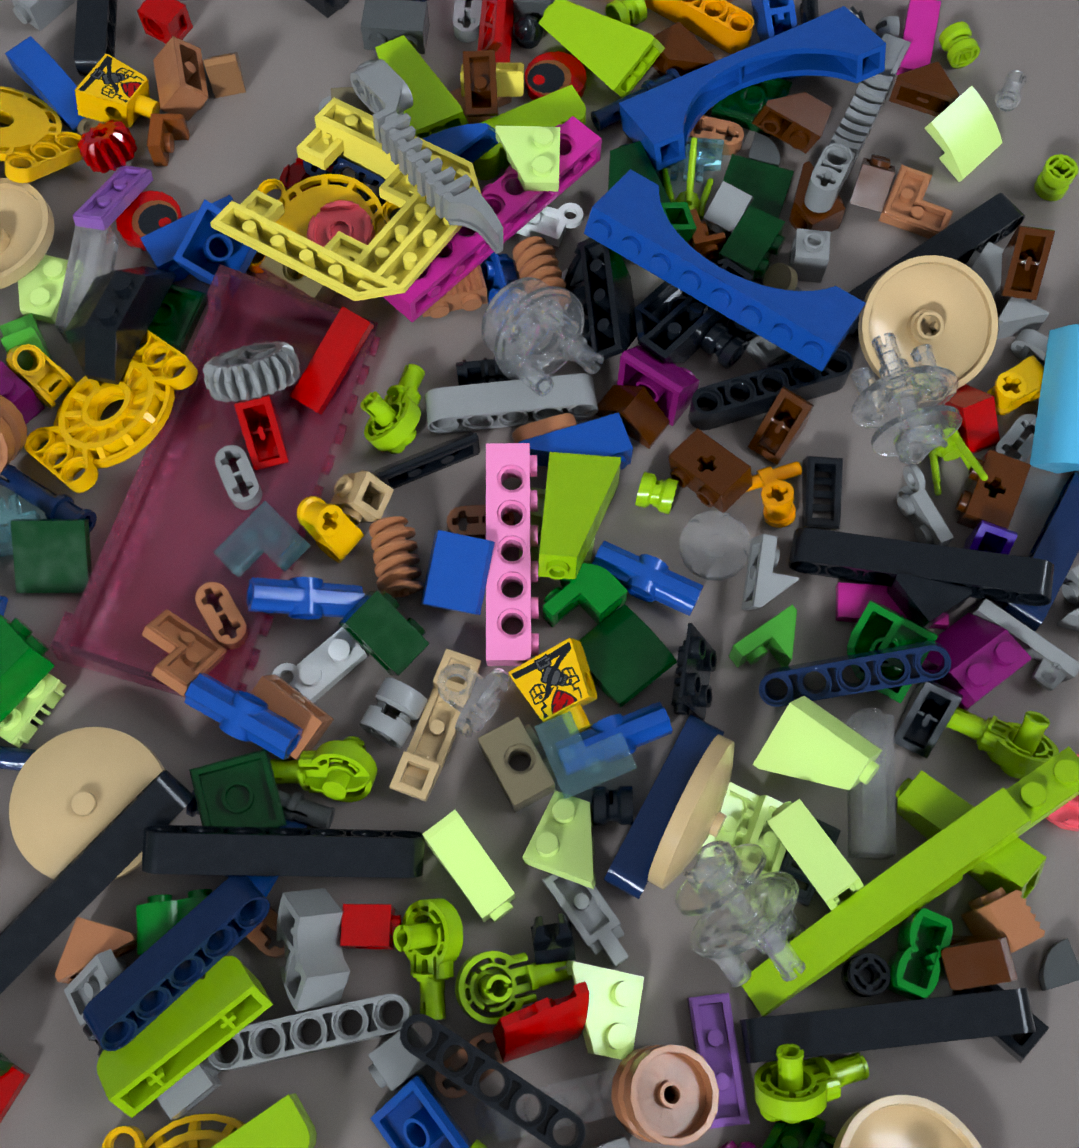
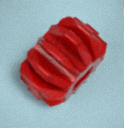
M109 120L104 124L99 123L94 128L90 127V131L82 134L81 140L77 144L87 166H90L93 172H101L102 174L107 173L109 170L116 171L120 166H126V162L135 157L134 153L138 149L129 129L125 127L122 121L115 122L114 120Z

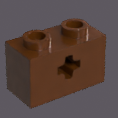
M698 428L668 456L672 479L678 480L680 487L685 488L687 486L694 491L704 505L710 508L714 506L723 514L752 486L751 466Z
M989 449L981 460L977 459L988 475V480L982 481L971 467L967 478L972 480L969 491L963 490L956 505V510L961 511L957 523L973 530L981 520L1008 529L1031 467L1028 463ZM989 489L992 490V491H991V496H992V497L988 496V495H989Z

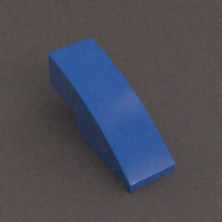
M31 36L7 51L5 54L12 68L34 90L37 98L47 103L72 132L78 133V124L85 117L78 115L75 96L77 86Z
M487 123L451 127L423 138V140L472 163L498 144L495 129Z

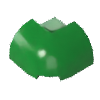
M870 600L851 632L847 644V655L925 641H936L938 635L903 617L900 613ZM930 651L926 652L922 656L921 665ZM888 658L881 665L882 672L888 676H897L904 668V664L897 658ZM850 665L855 676L862 680L865 675L864 670L858 665ZM912 684L877 691L901 704Z

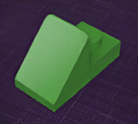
M32 313L0 325L3 334L1 342L7 353L15 346L30 344L41 349L52 360L37 320ZM27 351L20 352L17 358L18 364L22 369L29 370L33 366V357Z
M792 604L734 644L729 658L737 668L746 661L750 665L756 663L768 653V650L782 667L788 666L793 655L797 609Z

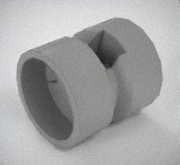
M386 677L375 695L378 703L376 705H369L359 725L379 740L391 746L402 748L412 731L409 724L410 721L418 720L428 700L409 685L394 678ZM387 711L396 715V720L386 715Z

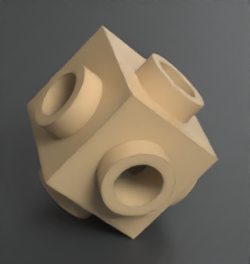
M361 470L356 473L343 474L334 486V496L330 504L340 507L356 525L360 524V522L377 521L382 518L394 489L368 471Z

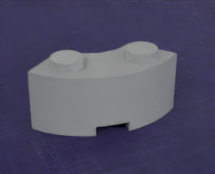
M325 888L282 892L279 904L277 941L284 940L286 966L280 967V972L286 993L296 1012L338 1005L349 980L350 969L344 959L342 947L340 946V925L343 911Z

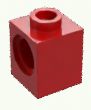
M145 0L137 10L145 33L167 44L172 36L183 40L193 28L186 5L177 0Z
M343 904L340 946L345 949L394 950L393 932L398 925L402 924L401 915H395L396 909L391 904Z

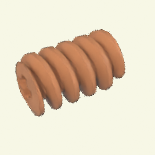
M539 236L528 237L520 241L514 247L512 254L516 262V269L519 272L523 292L526 295V302L530 309L534 312H545L565 304L569 300V292L565 289L566 283L561 278L562 271L558 267V259L554 256V247L546 244V240Z
M402 516L382 518L373 522L369 527V533L372 537L371 547L374 550L373 560L377 564L374 568L375 574L378 577L376 582L377 588L381 593L386 591L393 598L405 597L424 588L423 582L412 581L420 577L422 572L420 568L410 567L420 561L419 555L411 553L418 548L417 542L408 540L413 538L416 533L414 528L405 526L408 520Z

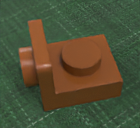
M151 113L147 147L155 166H168L169 153L174 152V140H189L190 133L182 114Z
M692 209L690 212L696 226V231L688 244L706 259L713 261L718 258L719 252L726 243L725 233L708 235L706 222L700 221L697 210Z

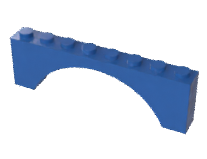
M843 6L620 102L622 130L633 143L641 141L656 171H659L686 159L687 141L694 126L711 107L727 96L760 82L790 76L834 77L857 84L885 71L886 43L849 9Z
M631 169L592 206L583 233L821 372L852 329L866 304L837 286L815 291L784 290L746 280L717 266L693 249L671 225L661 205L659 185Z

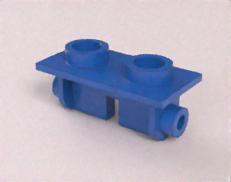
M493 252L482 262L481 270L489 294V306L493 309L496 322H500L505 313H511L513 317L521 316L524 313L526 304L520 286L508 285H516L518 282L513 259L508 257L507 254L498 255Z

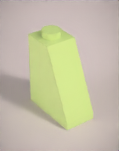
M802 696L789 703L753 765L761 770L851 790L861 782L867 785L880 767L875 761L882 750L809 698Z
M800 798L794 803L791 801L785 802L772 813L773 818L767 821L768 825L831 911L864 887L859 876Z
M453 810L422 834L428 847L483 922H486L489 918L496 922L514 908L510 903L515 899L514 891L456 810Z

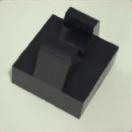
M564 913L558 914V923L547 925L543 924L542 916L536 917L534 925L531 927L536 965L576 960L571 923L567 920Z

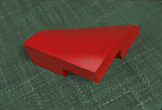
M586 982L574 985L570 995L558 999L546 997L526 1008L501 1017L492 1032L502 1062L505 1063L578 1039L584 1029L589 1006V990Z

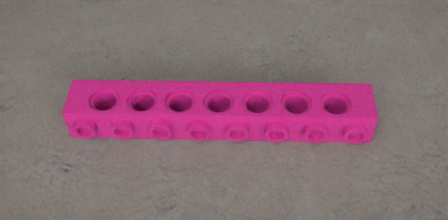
M574 116L569 118L564 124L556 126L560 127L559 192L525 191L518 180L517 171L512 169L511 165L494 183L487 184L481 191L482 196L491 206L503 226V244L600 161L602 138ZM462 226L419 276L423 278L417 279L405 293L384 296V299L413 323L494 251L481 235L470 228Z

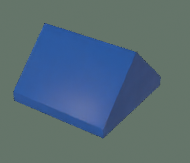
M204 199L172 260L198 280L234 295L257 251L211 228L210 222L222 209Z
M437 530L434 534L420 605L480 615L495 542Z
M423 1075L415 1076L370 1118L391 1148H470L472 1146L471 1141Z

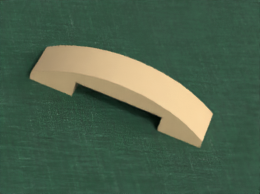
M446 648L433 679V689L407 752H403L389 786L390 789L427 801L460 727L479 673L481 660Z

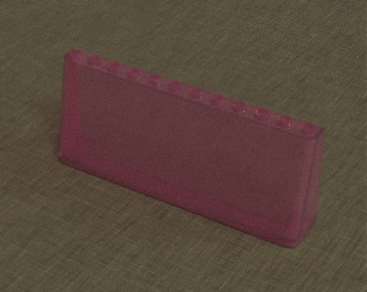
M221 264L207 292V314L188 355V359L198 369L197 378L188 388L174 390L175 399L171 413L164 427L147 447L75 613L65 612L50 646L59 661L181 697L183 696L152 676L155 666L169 653L142 636L145 626L164 610L168 609L215 641L198 610L195 595L199 587L205 583L218 582L228 590L244 618L248 636L245 643L239 648L227 649L228 651L224 659L208 675L236 691H247L248 684L242 682L247 669L255 670L261 654V650L256 649L261 635L268 636L274 620V616L269 615V613L248 611L246 601L249 580L252 577L282 580L286 569L293 571L300 551L294 549L299 537L305 539L308 533L297 519V508L306 497L317 496L321 498L324 487L320 486L319 483L323 474L329 476L336 458V456L331 454L334 444L341 445L347 430V425L343 424L346 413L349 415L354 413L359 396L354 394L358 384L364 386L370 370V366L365 364L369 355L376 356L381 342V337L376 336L378 323L366 319L374 327L325 411L320 415L290 395L340 309ZM266 341L270 343L274 341L286 342L293 346L294 352L298 356L300 377L291 386H286L284 390L276 391L273 395L270 394V397L280 418L289 462L254 471L262 489V499L256 507L242 510L235 507L229 498L217 470L215 457L221 448L228 445H237L245 451L252 468L253 465L234 402L226 403L214 400L211 397L203 379L205 377L203 368L213 357L219 356L220 353L231 351V349L240 348L243 345L248 346ZM235 458L229 459V466L232 472L239 471ZM245 482L239 483L241 495L243 497L250 495ZM213 593L206 596L208 601L206 604H211L216 613L222 610L219 604L220 597H215ZM227 618L221 621L225 631L221 636L228 634L231 639L237 636L236 629L239 626L233 628Z

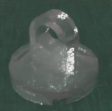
M451 664L441 670L438 676L437 690L445 702L461 712L455 725L457 732L466 738H471L472 734L479 732L500 705L499 702L501 700L497 698L500 690L508 691L511 684V676L500 667L495 668L485 678L462 664ZM458 676L466 681L467 686L462 691L453 692L446 687V682L449 678Z

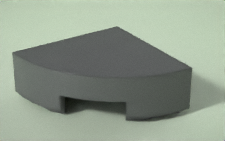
M755 132L748 158L779 167L780 154L776 145L766 136Z
M1068 938L1050 946L1039 970V982L1042 991L1079 980V964Z

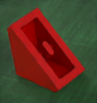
M965 384L958 389L937 395L934 398L948 424L956 425L962 440L973 454L998 444L1000 437L993 395Z
M270 394L262 396V398H253L249 401L234 402L254 471L288 463L289 459L280 418Z

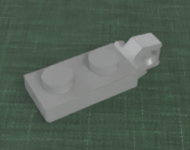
M549 874L542 879L586 947L590 948L594 955L603 950L614 968L628 959V954L618 941L624 935L620 927L621 923L596 886L594 889L554 874Z

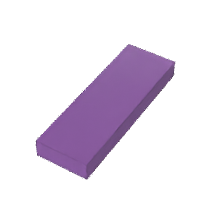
M121 166L72 215L75 226L106 230L153 181L151 170Z
M729 993L687 998L695 1052L703 1056L714 1071L719 1088L718 1111L710 1129L750 1124Z

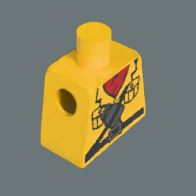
M108 54L101 58L75 89L78 115L106 123L109 120H114L115 122L122 121L125 127L130 128L140 115L150 119L151 113L159 114L160 103L150 98L149 80L147 77Z
M568 638L508 672L511 679L543 722L553 723L562 718L571 736L591 726L582 707L595 701L598 697L584 649L579 640Z

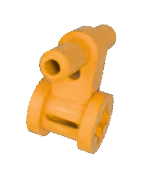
M798 461L774 469L771 466L757 470V474L752 475V486L746 492L762 488L761 499L764 504V520L772 527H786L795 520L794 489L788 482L783 480L802 474V467Z

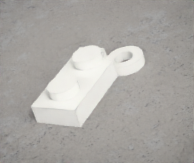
M565 203L559 209L547 206L523 226L517 234L526 237H543L546 243L559 247L566 228H576L583 222V209L575 203ZM568 212H573L576 214V217L568 219L564 215Z
M341 627L298 663L297 666L291 663L280 664L274 669L272 675L276 674L281 678L285 672L292 673L294 678L289 685L314 703L368 656L349 633Z

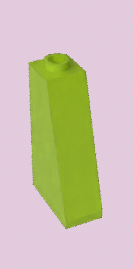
M555 0L545 9L543 17L538 22L539 25L622 98L630 94L665 49L652 34L567 0Z
M404 35L375 47L378 58L384 60L405 81L411 91L413 106L405 110L403 114L407 113L411 117L409 126L412 125L416 129L415 136L423 139L451 127L469 124L461 105Z
M549 452L539 550V577H550L557 580L576 579L617 490L621 457Z
M922 770L914 780L907 778L896 792V797L898 798L897 813L928 840L974 808V806ZM1017 837L968 871L967 874L988 892L1003 887L1006 893L1014 890L1022 891L1021 898L1026 899L1038 884L1047 857Z

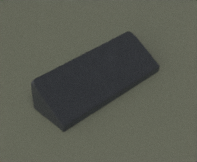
M474 432L465 433L375 470V474L392 489L398 488L480 453L479 437Z

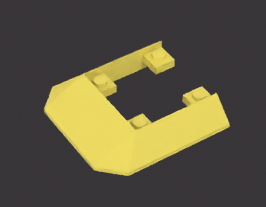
M334 97L314 117L316 128L296 147L298 158L326 170L338 157H341L385 179L384 183L379 187L380 198L401 209L373 240L366 245L338 231L323 247L275 223L285 213L283 203L256 189L241 204L231 201L210 222L211 228L353 301L405 293L462 226L450 225L445 217L440 219L436 215L435 206L431 208L427 204L426 196L422 197L417 192V185L413 186L408 181V174L404 176L399 169V164L395 165L391 161L390 153L386 154L382 150V143L375 139L373 115ZM421 139L423 141L421 150L428 148L432 152L430 161L439 157L443 162L441 171L452 166L456 171L454 180L467 174L471 178L469 188L474 186L481 194L472 162Z

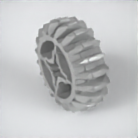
M266 341L248 346L243 345L240 348L231 349V351L220 353L219 356L213 357L204 365L203 373L205 377L203 379L206 389H209L210 395L214 400L226 403L230 401L239 402L241 400L249 401L253 398H262V396L268 394L273 395L274 392L284 390L286 386H291L300 377V363L293 346L289 345V343L279 341L270 343Z

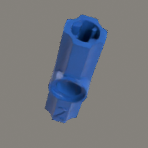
M607 541L600 545L592 563L608 570L633 597L645 602L656 600L688 616L691 615L703 589V585L670 571L668 565L659 558L648 554L637 556Z
M252 577L249 580L246 603L248 611L289 614V617L294 619L311 620L320 619L322 616L344 618L365 596L362 586L323 583L322 579L315 577H294L290 580Z
M199 673L197 678L190 683L185 693L186 699L184 703L219 722V728L223 732L241 741H252L283 760L289 758L302 738L303 729L267 709L268 704L264 700L242 690L236 691L206 673Z
M659 701L624 716L614 714L594 723L590 727L591 729L555 743V749L562 768L568 776L603 761L611 763L634 753L637 747L672 734L673 729L665 707Z

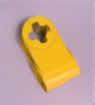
M35 345L15 346L6 355L7 367L32 389L43 404L51 409L56 405L55 400L68 387L73 388L76 385L75 380L64 369L54 363ZM22 351H27L33 357V366L29 370L22 369L18 364L17 358Z
M1034 355L1027 357L1015 367L1001 373L995 381V386L986 392L994 396L997 415L1009 414L1029 401L1032 402L1040 398L1044 367Z
M317 496L306 497L297 508L296 513L299 523L313 537L318 547L338 563H341L364 537L363 532L346 516L340 507L335 504H326L324 500Z

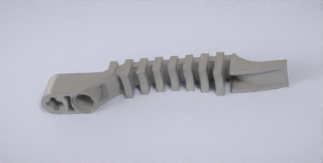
M884 33L882 40L886 43L885 71L859 83L840 126H838L830 144L824 148L811 174L804 197V203L809 210L825 213L833 207L880 113L911 42Z
M382 59L350 74L352 87L359 99L374 113L375 139L382 143V150L386 154L390 153L391 161L395 165L399 164V169L404 176L408 174V181L413 186L417 185V192L422 197L426 196V202L431 208L435 206L436 215L440 219L445 217L450 225L463 226L474 230L482 236L495 254L502 252L503 226L479 191L474 186L469 188L471 178L466 174L454 180L456 171L451 166L441 171L443 165L441 159L438 157L430 161L432 152L428 148L421 150L423 141L419 137L414 139L416 129L412 125L409 126L411 117L407 113L403 114L405 110L413 106V96L405 81Z

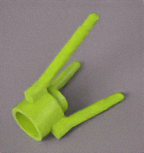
M693 137L689 151L686 191L679 193L675 199L666 168L662 169L665 191L670 201L687 202L689 209H696L700 220L704 219V209L711 192L713 179L709 178L699 200L698 195L693 192L697 156V138Z
M943 425L930 434L929 438L932 444L926 446L925 449L930 458L932 481L936 496H940L942 493L938 457H942L944 461H952L961 457L968 470L972 467L982 481L988 480V475L962 440L956 425Z

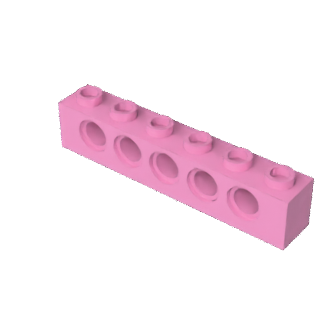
M530 443L486 444V540L495 542L486 583L487 666H520L532 659V656L539 655V633H532L531 619H539L538 597H531V583H538V561H531V547H538V525H531V512H538L537 490H530V477H537V455H530ZM511 477L517 478L522 482L521 486L515 490H508L502 484ZM509 512H516L522 516V520L516 525H507L502 521L504 515ZM509 547L519 548L523 553L516 561H507L503 558L502 554ZM511 582L518 583L522 586L523 591L519 596L509 598L502 592L506 584ZM510 618H516L523 623V628L519 633L510 635L502 629L504 622Z

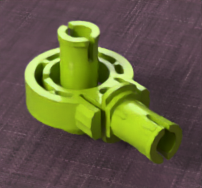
M416 364L405 365L399 383L388 388V395L384 399L378 392L374 391L369 393L361 402L360 408L371 416L365 426L364 436L379 451L399 454L416 437L417 430L415 428L421 416V410L418 406L422 398L418 388L425 376V371Z
M957 707L946 726L976 740L978 750L987 752L990 759L1001 766L1004 773L1018 779L1025 777L1059 753L1055 743L1044 735L1050 720L1043 714L1035 711H1027L1022 724L1004 722L997 719L998 717L995 715L992 718L988 717L986 720Z
M348 736L343 741L333 740L325 742L317 750H304L300 754L299 760L271 759L277 784H299L303 790L309 791V793H322L326 797L340 802H356L365 798L370 793L376 779L377 766L372 756L366 751V746L363 747L365 745L364 741L355 736Z
M431 898L418 900L408 907L402 924L395 928L393 942L398 951L405 952L410 960V975L419 982L420 1014L427 1015L434 1020H442L446 1018L445 980L454 977V961L459 957L463 945V926L457 910L446 899Z
M499 951L477 953L468 958L458 971L455 981L457 1002L463 1012L471 1019L485 1024H497L501 1017L520 1010L525 1004L537 1001L536 993L515 997L516 994L533 991L539 987L560 981L571 980L572 975H568L566 968L555 971L556 968L567 966V961L536 965L534 962L508 968L509 965L528 961L527 954L522 952L510 956ZM487 958L489 963L478 966L477 969L480 972L478 974L472 972L466 984V977L471 968L479 961ZM495 958L500 959L502 964L496 963ZM500 1002L499 1005L495 1007L489 1006L486 1009L487 1012L499 1011V1015L493 1017L481 1016L470 1005L473 1003L478 1009L484 1010V1005H494Z
M788 1043L782 1044L776 1049L778 1060L763 1064L755 1073V1101L760 1109V1114L770 1122L782 1120L790 1124L800 1123L803 1120L820 1115L825 1110L827 1102L840 1098L841 1087L868 1079L869 1067L863 1055L860 1056L859 1052L833 1061H828L822 1056L803 1060L804 1050H800V1046Z

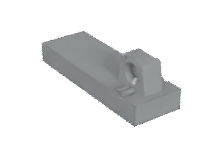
M987 598L979 603L973 611V615L1005 628L1030 657L1039 662L1031 679L1046 690H1053L1063 680L1066 681L1074 678L1079 672V662Z

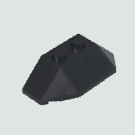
M588 238L577 244L574 252L576 256L566 273L564 281L566 283L565 289L569 292V300L562 305L567 349L593 363H598L623 353L637 337L634 319L635 305L631 276L621 255L592 238Z
M729 259L717 260V263H714L734 275L753 281L754 276ZM666 281L634 308L638 344L664 363H684L700 348L702 340L719 321L727 323L729 320L725 315Z
M141 266L115 270L98 276L93 280L64 331L88 379L115 385L119 384L176 278V274L173 271Z

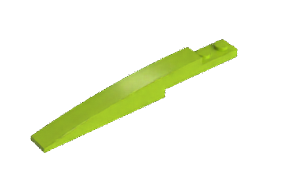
M1068 746L1008 789L1002 787L877 876L739 981L762 1017L777 1009L961 881L965 873L1078 796L1079 757Z

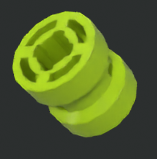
M613 0L605 6L607 17L627 25H637L647 19L648 12L644 0Z
M961 21L951 24L939 36V43L942 49L948 52L947 60L952 68H963L972 63L980 54V47L977 41L971 38L972 31L966 22Z
M1058 154L1051 156L1046 161L1042 172L1035 181L1034 189L1037 195L1047 201L1062 199L1069 189V185L1078 174L1077 163L1067 155Z
M644 471L635 505L646 508L651 504L659 512L670 514L679 481L671 478L666 480L660 479L659 481L655 474Z

